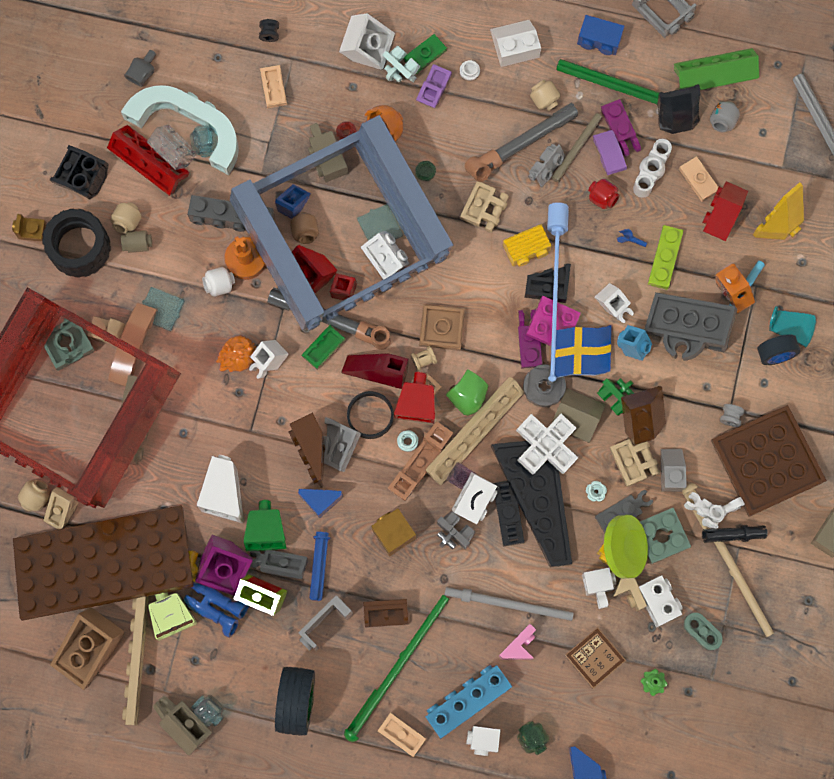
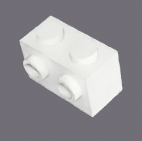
M661 575L639 586L647 605L646 609L656 628L682 615L680 611L683 609L678 598L674 599L670 591L673 589L667 578L664 579Z
M473 726L472 731L468 730L466 744L470 745L471 750H475V755L488 756V752L497 753L500 729Z

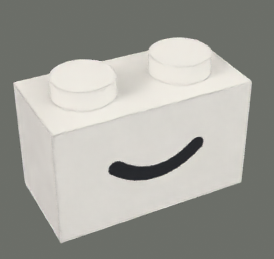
M471 472L452 511L477 524L479 520L482 521L487 513L485 508L489 501L492 502L496 497L497 490L495 489L497 486Z

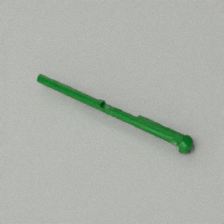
M444 595L441 596L406 649L400 653V658L377 690L374 689L348 729H345L344 736L349 742L359 740L356 735L439 616L449 598Z

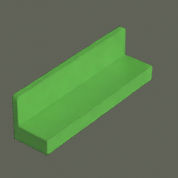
M753 48L674 63V71L679 77L680 89L699 84L700 90L758 79L759 56Z

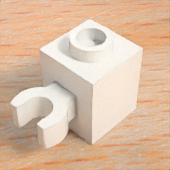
M610 283L595 296V299L605 311L622 323L626 322L622 317L624 312L631 316L634 314L628 308L631 302L619 288Z
M276 340L262 341L250 356L255 363L250 366L249 370L256 371L258 368L259 374L257 379L264 378L267 371L277 370L289 354Z
M609 568L583 573L582 578L586 596L596 594L598 609L606 608L608 601L605 592L612 591L614 589L613 585H616L614 573H610Z

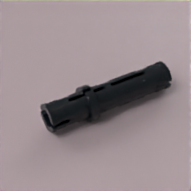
M741 525L737 528L703 529L702 539H704V543L736 540L748 542L752 539H766L768 532L765 525L754 527Z

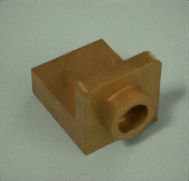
M17 214V218L12 224V231L18 239L42 242L46 221L43 219L24 218L22 214Z

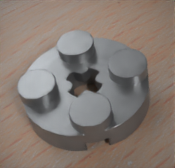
M551 365L536 366L528 372L524 379L523 390L526 398L530 403L538 407L545 408L558 404L565 393L566 381L564 377H558L554 382L549 381ZM543 381H547V385H550L551 388L542 391V388H539L538 385L542 384Z

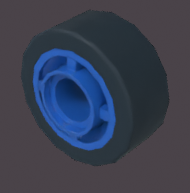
M792 334L771 338L757 347L763 365L783 363L793 359L800 353L796 336Z

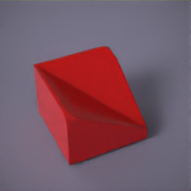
M336 273L330 289L331 297L345 300L353 296L357 287L356 278Z

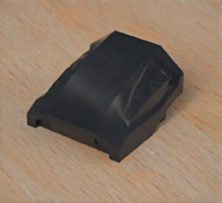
M699 84L693 87L659 93L657 106L660 130L676 134L693 130L700 122L699 101L701 93Z
M68 145V150L55 175L50 178V181L90 200L99 193L107 178L109 164L84 150Z

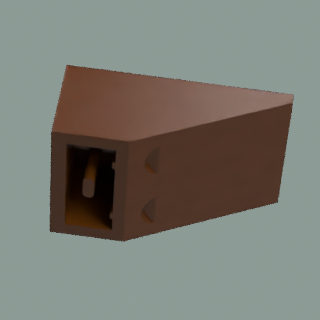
M312 412L290 423L292 430L288 432L295 447L299 445L301 448L298 452L304 465L309 464L310 466L307 470L313 483H318L321 488L324 484V436Z

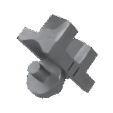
M453 511L444 518L441 516L437 520V525L448 534L446 536L442 531L437 534L442 540L439 546L444 548L448 545L453 550L457 546L451 540L453 538L466 549L470 545L469 541L472 539L475 531L466 525L458 532L454 526L459 522L460 518Z

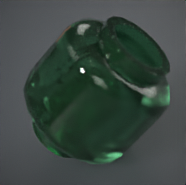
M532 720L518 729L517 740L527 754L535 752L536 755H539L547 749L546 744L550 738L541 723H534Z

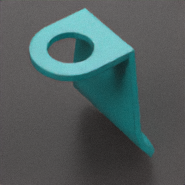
M775 306L770 320L769 331L779 335H795L797 342L807 347L814 334L816 316L778 310V306Z

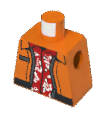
M734 263L716 274V285L729 303L737 308V314L755 303L749 283ZM740 293H741V295H744L743 297L738 298V295H739Z

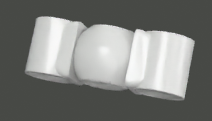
M657 140L649 156L641 161L639 166L640 173L633 187L636 196L641 198L649 196L656 181L664 175L666 170L665 163L672 150V145L668 140ZM662 148L666 153L660 154L656 149ZM648 166H655L657 171H650ZM639 183H646L648 188H641Z

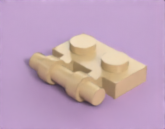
M477 181L461 213L460 219L479 227L482 220L486 221L485 230L492 233L494 227L500 221L498 218L502 210H505L507 206L506 201L509 196L501 193L498 199L494 197L495 188ZM489 204L495 206L492 214L486 213Z
M630 439L609 448L626 487L645 480L647 476L644 470L649 469L652 476L660 473L657 468L656 458L653 459L649 450L650 445L648 441L633 446ZM636 453H642L645 463H640Z

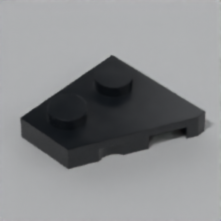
M569 263L564 264V267L558 268L557 302L566 303L571 267ZM551 268L544 270L542 273L527 275L524 298L540 300L544 296L553 300L554 270Z

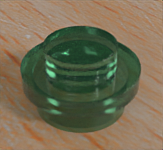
M430 161L420 162L416 166V176L422 181L432 180L436 174L434 164Z

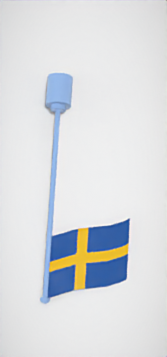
M552 203L548 206L547 230L555 236L551 372L548 377L551 382L556 381L558 377L569 375H601L610 372L611 325L601 328L572 327L556 330L559 237L568 231L569 206L564 203Z

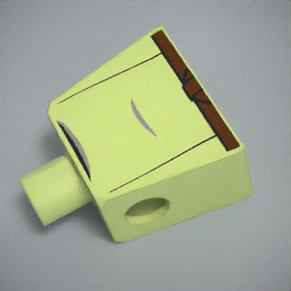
M168 592L156 594L157 601L148 605L154 634L159 641L197 624L178 593L169 595Z

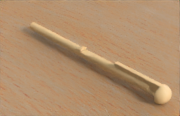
M687 483L686 489L682 490V493L687 501L694 504V501L688 496L692 492L696 493L695 489L698 486L694 483ZM693 510L702 528L710 529L702 525L704 517L698 515L696 510ZM714 542L730 569V575L734 577L766 637L774 634L725 543Z

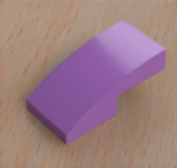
M433 64L416 101L435 108L449 82L452 72Z
M610 130L593 135V141L600 154V161L607 175L627 170L614 132Z

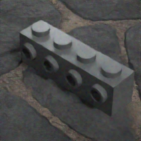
M191 195L187 214L190 222L196 225H212L220 229L230 228L239 232L246 231L230 201ZM267 207L268 211L270 212L274 220L275 214L273 208Z

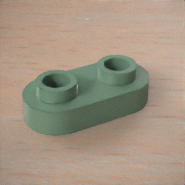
M691 613L686 616L683 623L684 629L704 649L711 651L721 646L723 640L721 633L703 615ZM692 620L697 621V628L691 626ZM707 636L714 638L712 644L707 642Z

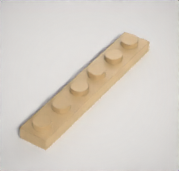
M508 377L427 467L425 471L439 485L443 484L521 397L524 391L513 378Z
M149 596L133 599L132 609L135 610V619H131L130 630L134 633L133 641H129L128 648L129 654L132 655L131 663L128 662L126 670L127 676L130 677L129 685L125 686L124 692L125 698H128L127 707L123 708L122 714L123 720H126L125 725H138Z

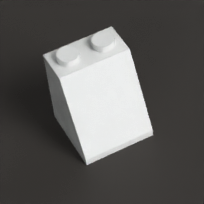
M218 455V458L212 456L197 507L204 513L243 523L244 516L238 470L231 461V458L224 455Z

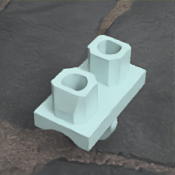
M398 45L390 53L388 51L383 53V56L394 66L392 68L390 65H387L384 68L388 72L386 79L389 82L394 79L400 82L403 79L399 75L401 72L408 80L414 82L417 79L414 75L417 73L420 65L412 58L405 65H402L400 61L407 53Z

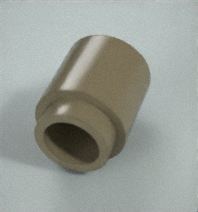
M146 230L126 232L125 235H121L122 250L128 251V253L149 251V247H152L151 234H147Z

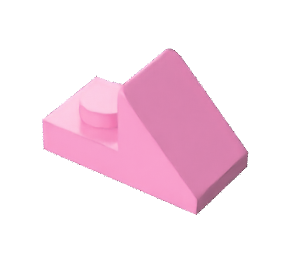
M529 624L499 657L502 660H532L533 657L521 645L524 643L527 646L535 638L533 633L536 629Z

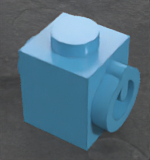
M627 325L617 339V345L622 349L625 356L641 361L650 352L653 345L645 330Z

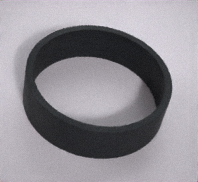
M374 391L362 392L355 396L348 406V424L350 428L356 430L350 421V411L356 401L366 396H375L384 400L391 411V418L387 427L376 434L361 433L360 437L365 439H376L386 434L391 428L394 418L393 408L390 401L381 393Z

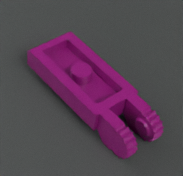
M619 99L601 106L602 114L609 129L614 132L622 154L625 157L630 154L625 142L628 140L631 141L636 152L641 151L640 143L621 100Z
M536 309L531 310V320L534 316ZM518 310L521 369L535 368L538 365H542L541 343L526 335L529 326H524L525 315L523 310Z

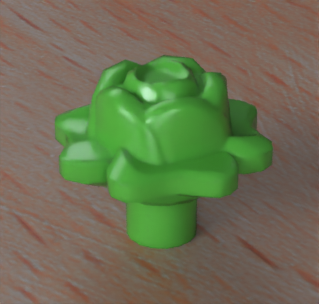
M657 669L651 672H644L645 678L641 679L644 692L650 691L651 696L663 693V687L667 686L664 673L660 672L658 674Z

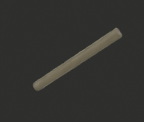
M599 113L594 115L562 164L551 177L555 182H559L603 118Z

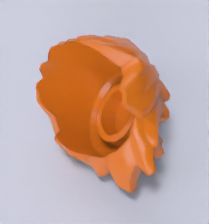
M242 335L228 339L216 360V363H221L219 370L224 372L228 369L229 372H241L248 369L254 363L250 356L257 348L255 343Z

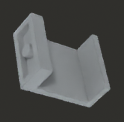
M337 595L298 632L302 636L299 640L309 651L312 648L317 651L319 647L308 635L334 609L346 620L353 615L352 611Z

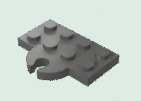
M655 292L644 330L647 334L663 337L665 349L674 359L678 357L677 348L680 345H686L687 349L682 354V359L688 361L696 358L703 351L705 345L726 349L737 308L730 305Z

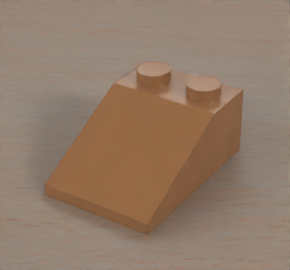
M90 607L77 615L50 665L81 689L85 690L116 649L125 631Z

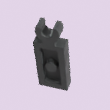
M641 491L636 499L631 494L596 515L595 519L605 533L609 522L618 515H632L636 518L643 512L640 507H649L653 503V500L649 502L642 500V496L647 491Z
M265 550L264 554H261L259 551H250V556L256 557L250 567L260 566L261 572L303 579L308 563L307 557L274 550Z

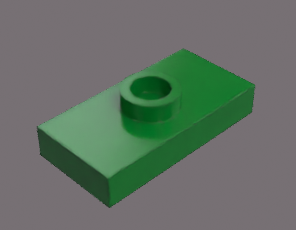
M433 34L403 58V61L407 63L412 58L420 65L417 71L419 73L447 51V47Z
M329 325L301 356L318 370L345 341V338Z

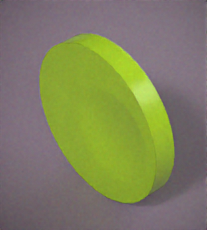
M618 515L609 522L604 536V553L607 564L611 571L622 579L639 576L646 565L648 556L645 530L639 520L632 515Z

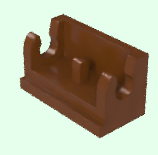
M407 599L363 602L365 628L409 625Z

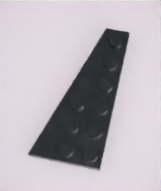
M528 441L491 444L495 457L549 567L572 565L559 470L546 460L534 474H531L518 461L522 454L531 446Z

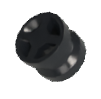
M263 19L259 22V27L261 28V32H259L260 40L275 42L279 39V34L277 33L279 29L278 21Z

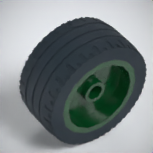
M283 667L276 703L275 732L298 736L307 735L314 702V670Z

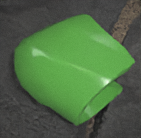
M467 369L461 380L449 388L446 396L460 412L469 416L481 409L489 386L481 377Z

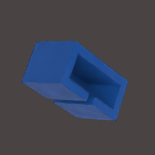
M585 15L577 45H581L582 48L587 50L597 48L604 55L612 54L616 56L624 25Z

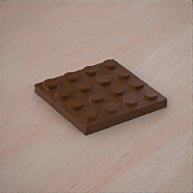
M788 405L711 440L738 497H741L745 503L743 507L748 517L827 481Z

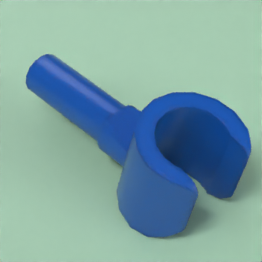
M630 229L619 231L624 237H618V242L630 241L646 247L647 242L635 238Z

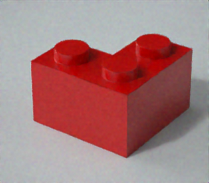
M727 181L723 188L719 186L710 205L714 208L711 213L707 211L702 223L706 224L703 232L726 241L743 207L748 190Z

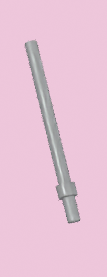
M446 587L445 596L460 598L464 602L470 603V601L569 621L573 619V612L474 593L472 590L465 588L459 590Z

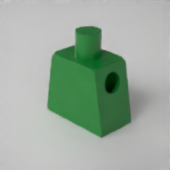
M269 500L259 501V510H252L248 513L244 535L246 551L287 549L280 511L278 509H271V501Z

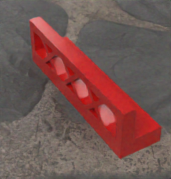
M126 125L112 133L107 149L169 196L175 192L178 183L188 177L190 172L130 126ZM127 133L132 138H128L124 134ZM139 146H143V147L147 148L148 150H144V149H142V148L139 147ZM155 158H159V159L163 160L164 162H160V161H158V160L155 159ZM171 170H175V171H177V172L180 173V174H179V175H176V174H175L174 172H172Z

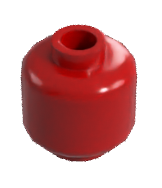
M601 179L598 182L594 181L588 189L590 192L589 200L601 209L612 208L620 197L618 187L606 179Z

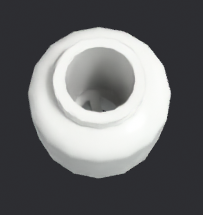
M224 267L208 270L205 273V277L202 278L206 293L216 297L231 292L235 279L232 272H228Z

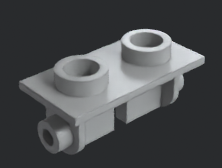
M554 144L547 146L540 156V160L544 161V163L542 164L537 161L529 171L528 177L533 181L537 179L540 187H543L550 180L552 173L562 164L565 154L559 144L558 146Z

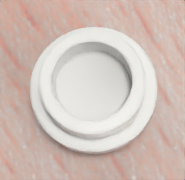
M468 60L460 66V75L465 80H474L480 74V67L475 61Z

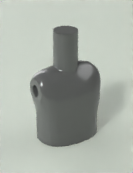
M149 50L144 59L134 58L124 77L135 85L142 87L146 80L154 73V66L150 63L156 56V53L153 50Z

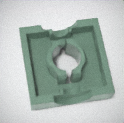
M74 313L64 318L61 324L53 328H45L37 333L57 371L95 351ZM62 334L65 337H71L72 341L69 345L72 349L71 352L67 347L60 346Z
M674 508L640 521L647 537V558L650 564L691 548ZM664 530L668 533L672 530L673 533L668 535L667 542L653 541L656 531Z

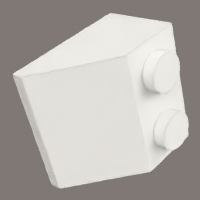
M367 13L351 16L339 52L353 62L383 69L386 62L383 53L385 51L389 52L395 33Z
M530 20L490 29L501 67L540 58L541 45L536 29Z

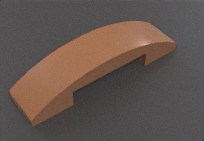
M140 303L136 304L119 341L108 381L126 387L128 375L133 376L135 372V363L147 331L152 327L157 309Z
M436 421L402 471L392 481L388 490L406 501L427 474L425 471L427 467L443 451L454 433Z

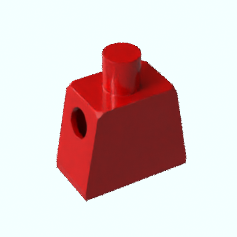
M415 372L413 383L404 382L394 412V418L434 424V386L426 385V373Z

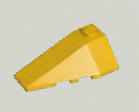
M800 182L786 193L774 207V210L766 216V223L764 225L761 223L753 233L755 238L785 240L788 236L793 238L801 231L800 225L804 221L803 185Z

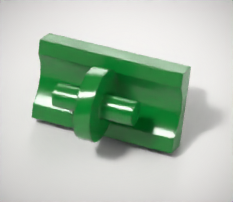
M606 378L602 382L604 385L597 394L604 401L614 395L618 401L610 408L619 416L623 413L621 397L625 396V392L627 395L634 394L630 389L634 383L631 380L625 383L620 378L616 382L621 387L619 390L610 379Z

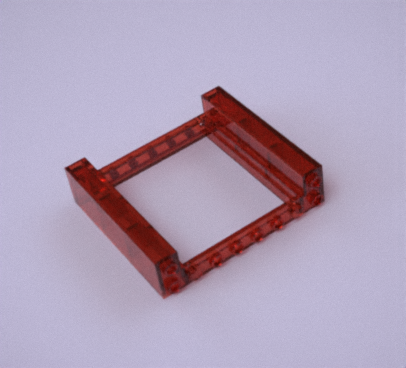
M27 287L0 333V420L60 317L67 319L146 363L77 484L0 440L1 455L7 458L11 455L16 458L15 463L24 468L27 465L33 468L32 473L41 478L44 475L49 477V483L58 488H61V486L68 489L67 493L77 498L78 502L95 509L97 506L105 508L181 373Z

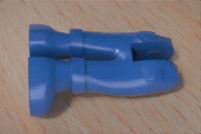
M193 582L194 587L191 588L205 597L200 603L195 598L185 595L183 602L199 615L212 620L216 624L220 623L224 636L232 637L238 627V620L225 615L224 612L212 607L210 603L221 607L225 611H229L239 619L245 616L249 605L240 601L232 602V599L225 597L219 591Z

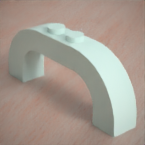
M160 85L139 91L129 99L122 109L123 118L141 129L149 116L161 109L174 110L210 129L218 136L217 146L209 158L211 166L227 175H230L239 151L236 133L229 119L217 110L212 103L208 101L204 103L198 100L199 98L191 92L185 93L171 86Z

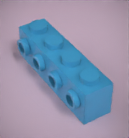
M489 665L480 672L482 676L476 681L473 677L462 685L464 689L459 693L455 690L445 697L446 702L441 706L436 703L426 710L428 715L425 718L440 739L512 688L497 665L494 668Z

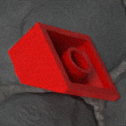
M297 245L292 251L314 293L323 288L338 271L328 258L321 253L301 245Z

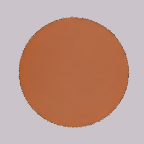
M237 236L225 251L227 269L238 279L250 280L256 278L263 272L266 265L251 238H239Z

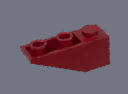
M390 353L347 355L341 373L402 389L408 373L409 358Z

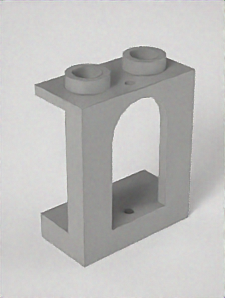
M633 0L632 6L664 38L669 34L674 35L680 29V25L683 22L688 23L692 20L697 6L695 3L690 6L685 0H667L680 14L677 19L668 25L646 5L649 0Z

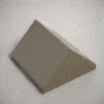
M567 388L553 421L562 414L576 427L571 436L590 443L606 404Z

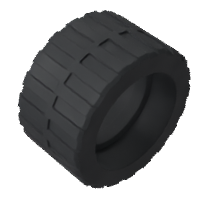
M74 208L63 210L52 217L43 231L42 244L44 245L45 253L54 266L68 276L80 278L95 274L105 265L109 258L111 246L108 233L100 220L89 211ZM75 228H87L94 232V246L85 256L77 259H68L60 254V241L68 231Z

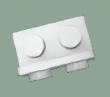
M386 230L378 233L361 246V249L383 279L388 278L410 264L406 253L398 248L394 236Z

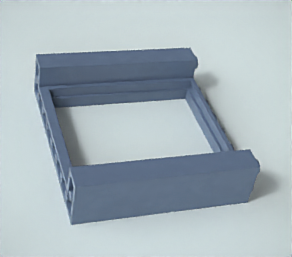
M380 115L362 123L359 131L255 183H252L250 179L231 189L230 202L302 331L307 328L309 331L315 329L322 320L327 319V321L334 319L338 316L337 312L343 309L345 311L353 309L360 300L363 299L366 302L375 296L374 293L380 290L383 293L391 289L393 283L397 281L402 283L411 278L410 274L416 271L418 274L424 272L429 268L428 265L433 262L436 264L443 262L447 259L446 256L450 254L449 251L453 247V243ZM356 147L420 261L324 310L260 194Z

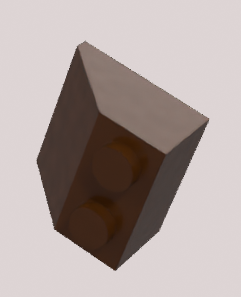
M662 386L621 397L625 433L634 445L654 440L666 424Z

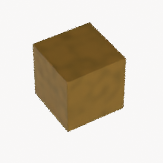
M398 508L393 512L384 514L371 526L373 533L389 557L416 540L415 532Z

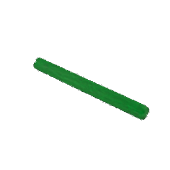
M563 59L558 61L557 71L654 104L658 103L660 92Z

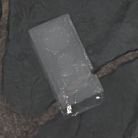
M170 125L157 127L147 141L175 170L188 167L197 154V151L176 133Z

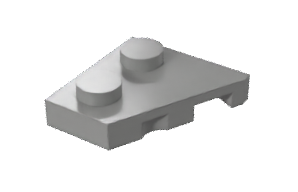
M326 417L327 436H324V463L345 472L361 433Z

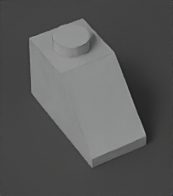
M661 449V492H682V490L686 489V464L683 450Z

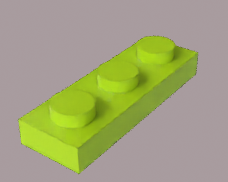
M663 225L647 285L668 290L684 230Z

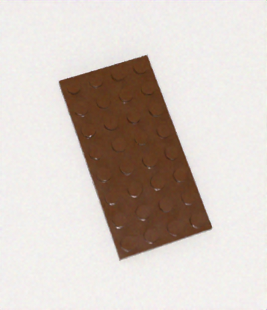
M182 505L13 538L19 618L21 621L194 587Z

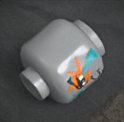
M730 101L719 102L710 116L713 128L719 132L731 131L740 117L739 109Z

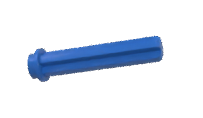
M316 532V536H313L315 548L309 597L313 601H321L323 597L328 540L331 539L327 532Z

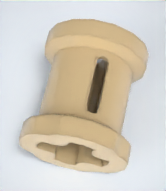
M430 346L427 347V350L420 353L411 354L417 371L431 363H437Z

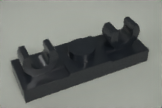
M508 481L493 483L497 486L495 489L497 490L495 503L503 547L524 544L518 502Z

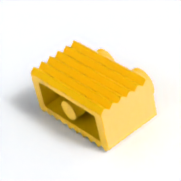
M542 224L506 238L502 244L512 266L518 265V267L528 264L529 260L534 257L540 259L547 256L551 249V243Z

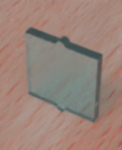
M388 204L375 210L371 209L369 213L357 218L368 241L385 230L391 233L395 240L403 236Z
M153 287L150 288L146 299L142 301L143 305L158 310L153 325L170 332L176 319L180 318L179 313L185 302L181 298Z

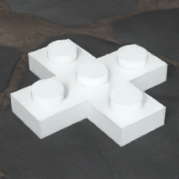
M531 414L516 430L531 444L518 461L531 474H534L548 460L557 470L564 474L578 459L563 444L576 427L560 414L546 428Z

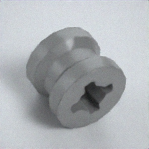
M724 404V415L721 416L720 422L728 426L740 427V417L744 414L745 410L736 405Z

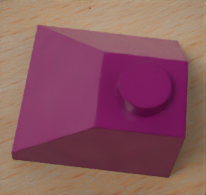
M212 534L204 549L195 582L235 596L240 580L245 577L253 558L232 541Z

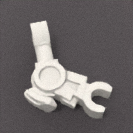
M692 492L688 497L694 501V504L687 501L684 507L688 510H696L698 515L704 517L702 519L703 526L717 529L718 523L723 520L727 513L740 509L745 503L739 497L724 506L713 505L706 499L701 500L697 493Z

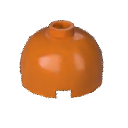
M379 105L368 110L365 113L367 121L380 115L394 141L396 142L403 133V118L399 112L388 105Z

